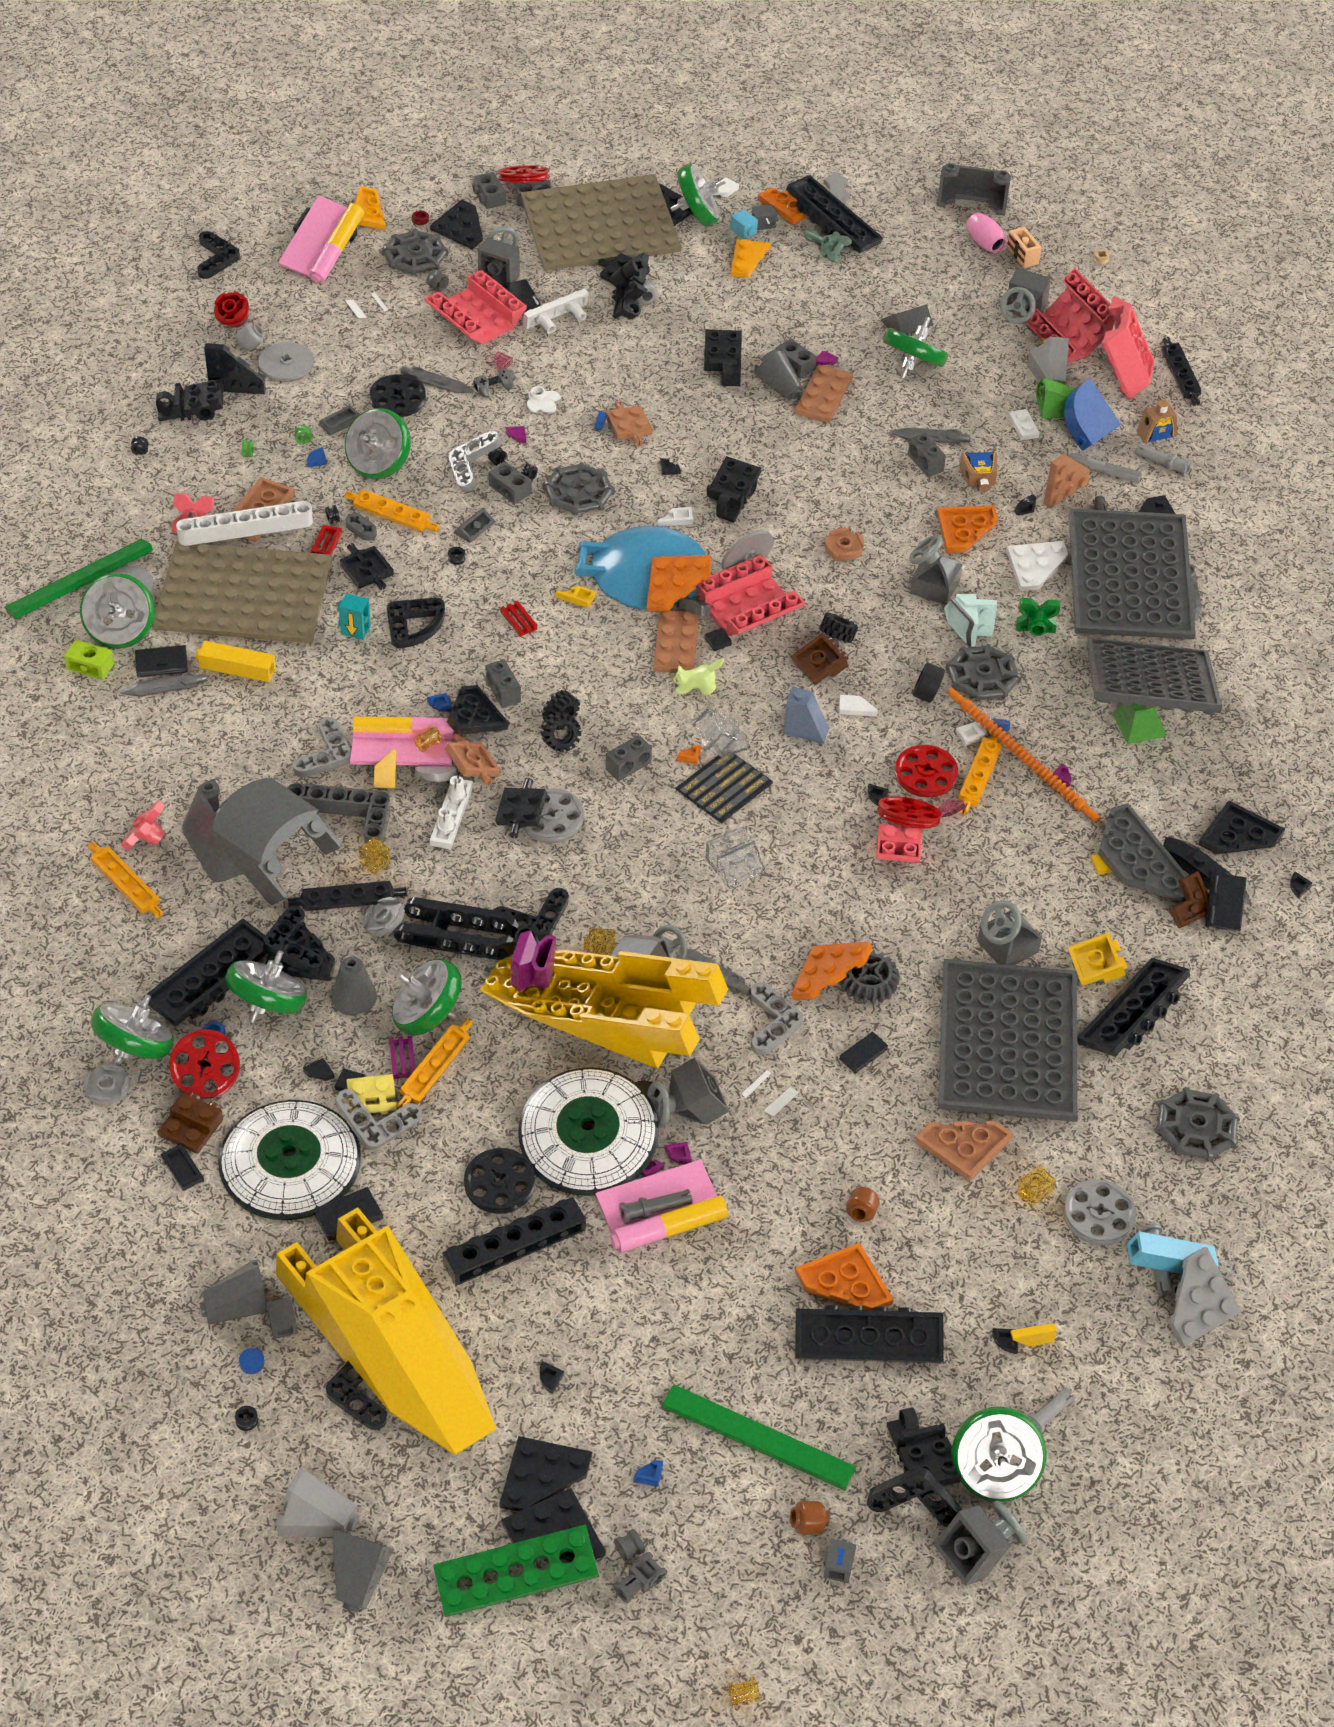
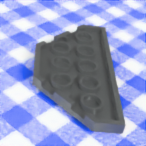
M1129 803L1111 808L1098 855L1122 884L1178 902L1186 901L1177 880L1188 875Z

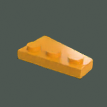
M360 186L355 204L360 206L365 214L358 225L385 230L386 223L383 220V211L380 208L377 189Z
M737 239L730 276L748 278L757 267L759 261L764 258L765 253L770 250L771 243Z

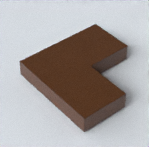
M1198 871L1177 880L1186 901L1169 908L1178 928H1182L1206 916L1209 894Z

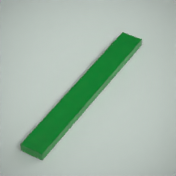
M141 538L6 605V612L17 619L153 551L152 545Z
M673 1384L662 1404L663 1409L846 1491L855 1473L856 1466L677 1385Z

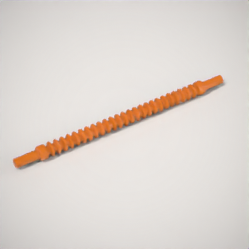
M953 688L948 690L947 694L961 706L960 708L965 713L968 712L969 716L972 715V719H976V723H980L981 727L985 726L984 730H989V734L993 733V737H997V741H1001V744L1005 745L1006 749L1010 748L1009 751L1014 752V756H1018L1019 760L1023 759L1022 763H1027L1026 766L1031 767V771L1035 770L1036 775L1040 774L1039 778H1044V782L1048 781V785H1052L1053 790L1057 789L1056 792L1061 793V797H1065L1066 801L1070 800L1069 804H1074L1073 807L1077 811H1082L1094 823L1100 821L1101 817L1087 805L1086 800L1079 798V794L1075 795L1074 790L1070 791L1071 787H1066V783H1062V780L1058 779L1057 775L1053 776V772H1049V768H1045L1044 764L1040 765L1041 761H1036V757H1032V753H1028L1027 749L1023 750L1024 747L1022 745L1019 746V742H1015L1011 735H1006L1007 732L1002 731V727L998 728V724H994V720H990L986 713H981L982 710L977 709V706L971 700L965 699Z

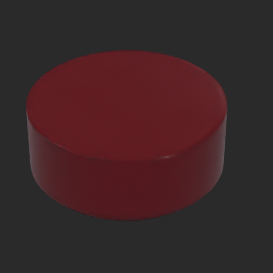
M422 210L415 211L412 214V222L416 225H425L429 222V214Z

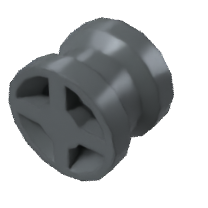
M434 269L428 274L426 283L440 292L448 286L449 278L441 274L439 270Z
M634 1529L628 1531L626 1536H619L614 1539L615 1547L625 1562L630 1561L633 1555H640L645 1552L643 1541Z

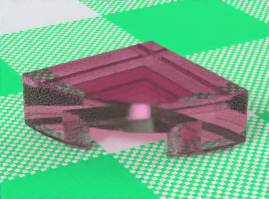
M499 351L496 352L495 364L498 370L508 368L513 363V357Z
M947 799L938 809L942 813L941 817H948L960 812L966 806L964 801Z

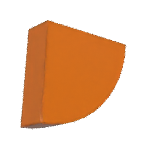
M693 745L689 749L680 751L677 761L697 765L702 746Z

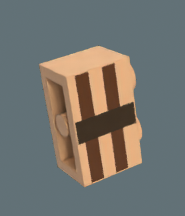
M1025 227L1009 231L1007 249L1023 268L1038 265L1042 247Z

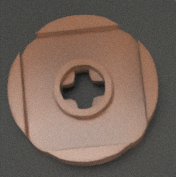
M838 528L832 530L825 539V550L835 561L853 560L862 555L864 539L858 532L854 534L848 528Z

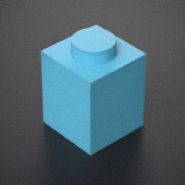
M745 209L731 216L730 229L741 238L746 239L757 233L758 219Z

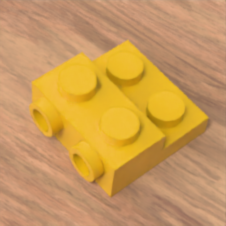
M1110 932L1068 947L1082 986L1101 979L1107 983L1126 976L1124 969L1128 968L1123 956H1118L1117 952H1120L1121 948L1117 939L1112 940Z

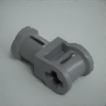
M646 1552L638 1558L635 1564L629 1568V1575L625 1579L613 1584L616 1594L625 1603H629L631 1597L641 1590L645 1593L650 1588L655 1587L668 1573L665 1568H661L652 1559L653 1555L650 1552Z

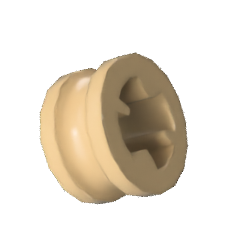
M1097 249L1094 252L1093 261L1100 265L1107 264L1110 253L1105 249Z

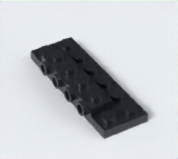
M811 175L787 185L786 190L798 200L796 203L798 211L806 214L813 224L820 226L824 234L833 235L834 232H839L841 236L849 237L852 243L848 246L853 247L858 253L881 244L883 237Z
M242 918L148 992L147 995L151 996L148 1005L175 1027L189 1016L195 1018L197 1015H205L209 1006L213 1002H221L229 990L225 982V976L231 964L236 961L258 962L267 954L262 949L265 935Z
M1151 958L1077 1037L1078 1044L1114 1057L1123 1048L1130 1050L1134 1045H1140L1143 1035L1147 1031L1151 1032L1154 1029L1158 1018H1164L1169 1006L1178 1003L1180 999L1178 988L1189 978V969Z
M826 1305L824 1309L796 1308L795 1359L943 1363V1313L913 1312V1308L909 1307L898 1308V1311H888V1307H874L873 1310H864L862 1306H850L849 1310H839V1306Z

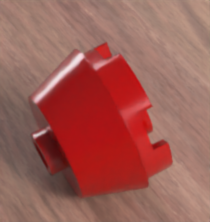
M237 291L227 294L224 292L216 298L214 302V315L221 324L229 327H240L246 323L249 317V303L244 295Z

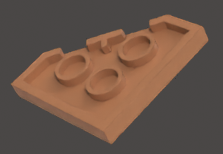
M1066 454L1053 460L1050 465L1043 504L1050 508L1054 504H1059L1065 497L1072 496L1077 489L1084 488L1089 482L1090 469Z
M972 1121L953 1122L951 1125H940V1122H930L916 1136L915 1142L970 1182L1013 1139L1014 1134L996 1121H986L985 1124H972Z

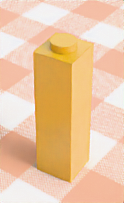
M204 641L202 647L198 648L196 652V660L199 662V668L265 682H270L276 669L275 655L209 641Z

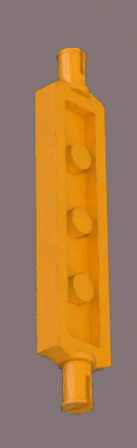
M362 489L358 494L348 490L345 492L344 497L352 500L353 506L420 532L426 528L435 532L439 530V524L430 522L429 513Z
M993 733L990 739L983 737L957 800L962 803L959 809L961 814L964 808L963 814L967 815L970 806H978L1003 746L998 743L997 737H993Z
M92 841V844L89 843L88 849L94 853L91 856L94 866L141 914L150 911L156 918L162 917L163 911L157 906L160 904L159 897L109 846L100 848L95 841Z
M465 1018L460 1026L452 1024L401 1087L399 1092L403 1095V1098L396 1104L398 1109L401 1106L410 1104V1102L419 1105L469 1042L470 1036L467 1031L473 1025L472 1020L469 1021V1018Z

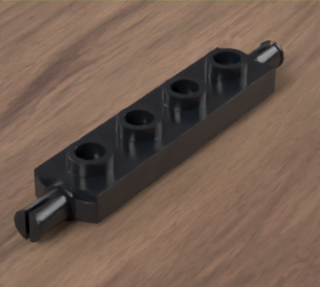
M1164 337L1162 341L1165 346H1161V351L1183 398L1191 399L1193 406L1199 405L1200 400L1198 396L1201 395V387L1179 342L1172 343L1170 337H1167V339Z
M390 881L302 889L301 897L288 898V907L302 906L304 911L377 905V901L382 898L407 896L406 887L393 888Z

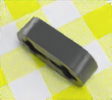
M352 513L346 517V528L366 541L376 538L377 528L372 522L358 513Z
M686 596L684 599L680 598L678 600L677 606L697 615L709 616L712 605Z

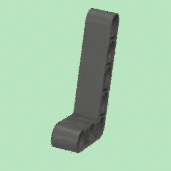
M293 783L287 786V789L319 810L318 813L366 817L364 825L365 847L371 851H377L383 847L391 812L390 796L388 793L376 790Z

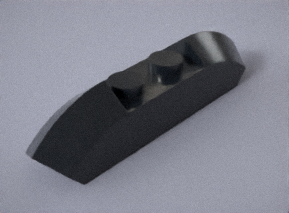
M1165 837L1163 844L1165 849L1186 873L1190 875L1198 871L1208 890L1212 873L1232 875L1195 845L1184 840ZM1246 890L1244 903L1249 901V895Z

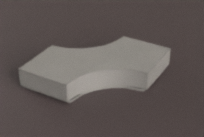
M834 172L824 179V185L842 203L850 199V194L844 188L848 184L847 178Z

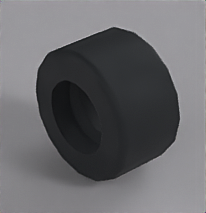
M927 662L917 679L913 696L931 703L941 685L945 670Z

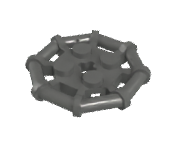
M418 229L407 233L393 234L388 244L382 248V255L388 260L390 268L410 272L413 275L431 269H438L445 256L449 254L448 248L443 245L438 234L432 235L418 231Z
M584 462L562 468L556 467L550 478L543 483V490L548 495L550 505L572 512L574 515L596 509L602 510L609 497L615 493V488L611 485L607 472L584 465ZM576 472H578V474H573V475H568V476L566 475V474H571V473H576ZM560 478V484H555V482ZM602 482L604 487H598L597 483ZM598 494L601 495L599 499L595 498Z
M991 644L969 648L963 646L959 648V652L954 658L946 663L945 667L949 672L952 688L975 698L976 701L999 697L1004 699L1008 697V693L1021 681V675L1018 673L1014 662L1015 658L1011 654L1007 655L991 647ZM963 659L967 660V662L961 663ZM957 671H961L963 676L959 678ZM1003 679L1009 680L1005 685L1001 683ZM987 688H995V689H996V690L983 691V689H987Z
M1185 1087L1181 1092L1159 1102L1158 1124L1155 1127L1156 1133L1160 1134L1169 1143L1178 1156L1183 1154L1212 1161L1217 1155L1236 1147L1238 1143L1236 1140L1237 1125L1240 1118L1238 1114L1234 1113L1220 1098V1094L1205 1093ZM1183 1100L1186 1102V1105L1183 1107L1182 1105L1179 1107L1176 1105ZM1214 1106H1216L1223 1115H1221L1219 1112L1217 1115L1214 1111ZM1168 1113L1175 1115L1174 1121L1167 1122ZM1195 1120H1200V1124L1203 1125L1198 1126L1195 1125L1193 1122H1195ZM1222 1124L1228 1125L1227 1132L1221 1130ZM1175 1130L1178 1137L1182 1139L1181 1142L1170 1131ZM1219 1139L1222 1141L1218 1145L1211 1147V1143L1214 1140ZM1193 1143L1202 1145L1203 1149L1187 1146V1144Z

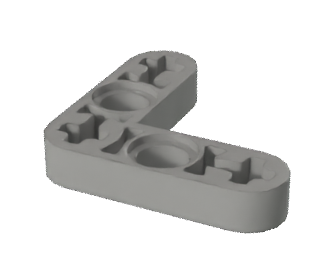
M489 431L453 449L449 453V460L457 483L464 492L472 491L477 485L470 462L497 449L501 445L502 439L496 431ZM479 446L477 450L472 451L474 447ZM463 467H467L463 472H459Z
M325 717L319 721V732L327 750L295 759L293 761V772L296 776L307 777L350 763L351 749L334 718ZM327 725L332 728V732L329 733ZM333 739H338L341 741L338 744L330 743V741ZM339 750H341L342 754H343L345 757H342L341 755H339ZM322 759L328 761L326 764L317 763L319 760Z
M759 982L751 987V1000L775 1019L752 1038V1051L762 1056L770 1053L802 1026L803 1014L769 985ZM757 991H758L759 993L765 992L764 995H763V994L757 995ZM777 1003L783 1008L774 1010L771 1008V1005ZM789 1017H790L791 1019L797 1018V1021L791 1020V1021L789 1022ZM774 1029H780L782 1030L783 1034L780 1036L773 1035L771 1031ZM766 1041V1046H764V1045L757 1046V1045H758V1042H759L760 1044H763V1043Z
M344 1089L339 1092L336 1099L338 1110L362 1145L369 1150H375L416 1126L422 1118L421 1108L416 1104L410 1103L376 1123L354 1091ZM343 1097H345L346 1099H352L350 1103L351 1107L348 1103H342ZM408 1111L410 1113L415 1112V1119L409 1117L405 1120L403 1125L402 1119H404L407 1116ZM361 1114L366 1118V1123L358 1125L354 1122L353 1117ZM390 1121L395 1122L399 1129L396 1132H390L387 1130L386 1124ZM369 1133L373 1137H378L376 1143L373 1140L370 1142L368 1141Z

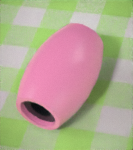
M980 212L974 213L968 218L966 222L967 230L972 239L981 248L991 253H997L1004 248L1006 237L1001 227L992 218Z

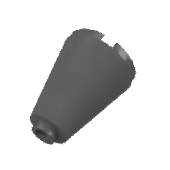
M774 349L760 359L762 363L759 366L756 365L754 373L759 379L788 400H795L801 395L802 386L783 349L781 351Z
M357 957L345 958L340 964L332 992V1002L338 1011L346 1015L355 1016L359 1013H366L376 1003V989L362 961Z

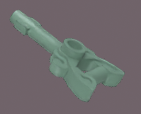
M806 229L804 231V235L807 236L808 240H815L822 244L821 255L829 257L836 264L840 260L838 255L844 246L852 243L849 237L841 236L839 232L822 237L813 229Z

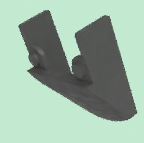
M263 778L250 782L232 793L215 813V819L209 829V833L271 905L288 897L274 880L281 873L282 867L273 852L299 828L326 855L342 847L340 841L317 815L319 810L273 778Z

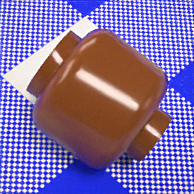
M857 1187L850 1194L846 1204V1211L855 1221L868 1222L874 1218L880 1205V1199L874 1190L868 1187Z
M801 1500L790 1511V1524L801 1535H820L823 1533L825 1526H828L830 1523L829 1511H826L823 1503L819 1501Z

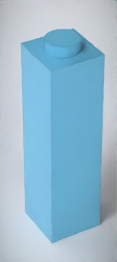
M1140 1231L1127 1243L1131 1265L1183 1274L1184 1269L1182 1265L1184 1258L1203 1247H1208L1218 1267L1215 1246Z

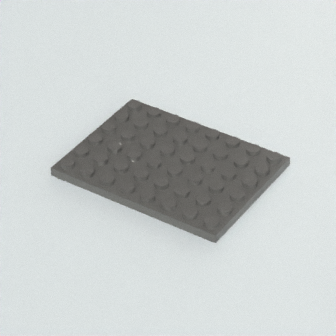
M1070 508L1069 530L1075 633L1194 639L1196 632L1186 514Z
M1087 638L1094 699L1099 702L1109 703L1114 701L1121 705H1131L1132 703L1139 704L1145 708L1158 706L1164 710L1176 708L1189 713L1203 711L1207 715L1221 713L1222 702L1208 650Z
M944 959L938 1109L1076 1122L1078 1117L1077 971Z

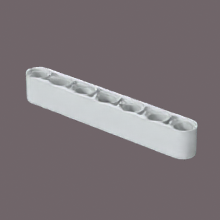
M299 501L183 519L176 524L178 541L181 545L189 546L306 528L313 523L312 506L309 502Z

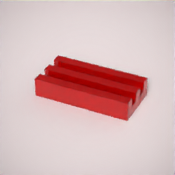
M323 525L311 549V553L332 555L341 537L342 528ZM329 531V534L324 541L322 549L319 550L320 544L326 532ZM334 532H335V535H334V537H333V539H332V542H331V544H330L328 550L326 551V549H327V547H328V545H329V543H330V541H331V538H332V536H333V534H334Z
M518 600L514 601V605L511 603L507 604V608L504 606L500 607L501 614L519 636L537 630V624ZM509 611L514 615V617L517 619V621L522 625V627H523L525 630H522V628L518 625V623H517V622L514 620V618L510 615Z

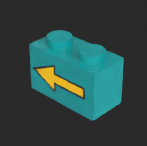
M346 593L343 600H340L337 605V612H339L338 626H340L341 634L364 640L371 627L369 599Z

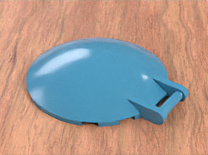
M638 526L619 531L602 543L580 542L578 546V565H576L574 573L576 576L594 577L600 589L610 598L613 597L621 601V604L647 610L653 557L706 555V553L695 540L677 530L660 526ZM587 553L593 554L592 565H586ZM695 586V590H693V591H692L689 595H687V596L693 597V598L695 597V594L698 593V592H697V589H696V586Z

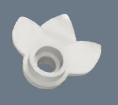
M535 386L531 388L528 394L527 407L532 413L541 410L551 414L556 411L555 401L560 400L562 397L555 391H545L543 387Z

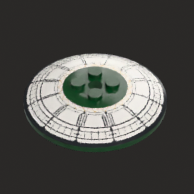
M583 1067L564 1071L541 1084L527 1100L522 1110L518 1127L521 1152L532 1164L535 1175L544 1183L559 1191L582 1196H595L597 1192L634 1181L652 1160L659 1136L657 1114L654 1105L645 1091L625 1075L609 1069ZM585 1122H592L595 1126L591 1130H584L582 1125Z
M284 1100L266 1104L249 1112L230 1129L220 1148L218 1160L219 1174L229 1196L245 1210L273 1220H297L314 1216V1208L344 1197L348 1193L359 1173L361 1151L357 1136L339 1113L315 1102ZM287 1150L295 1152L293 1156L287 1157L283 1155Z

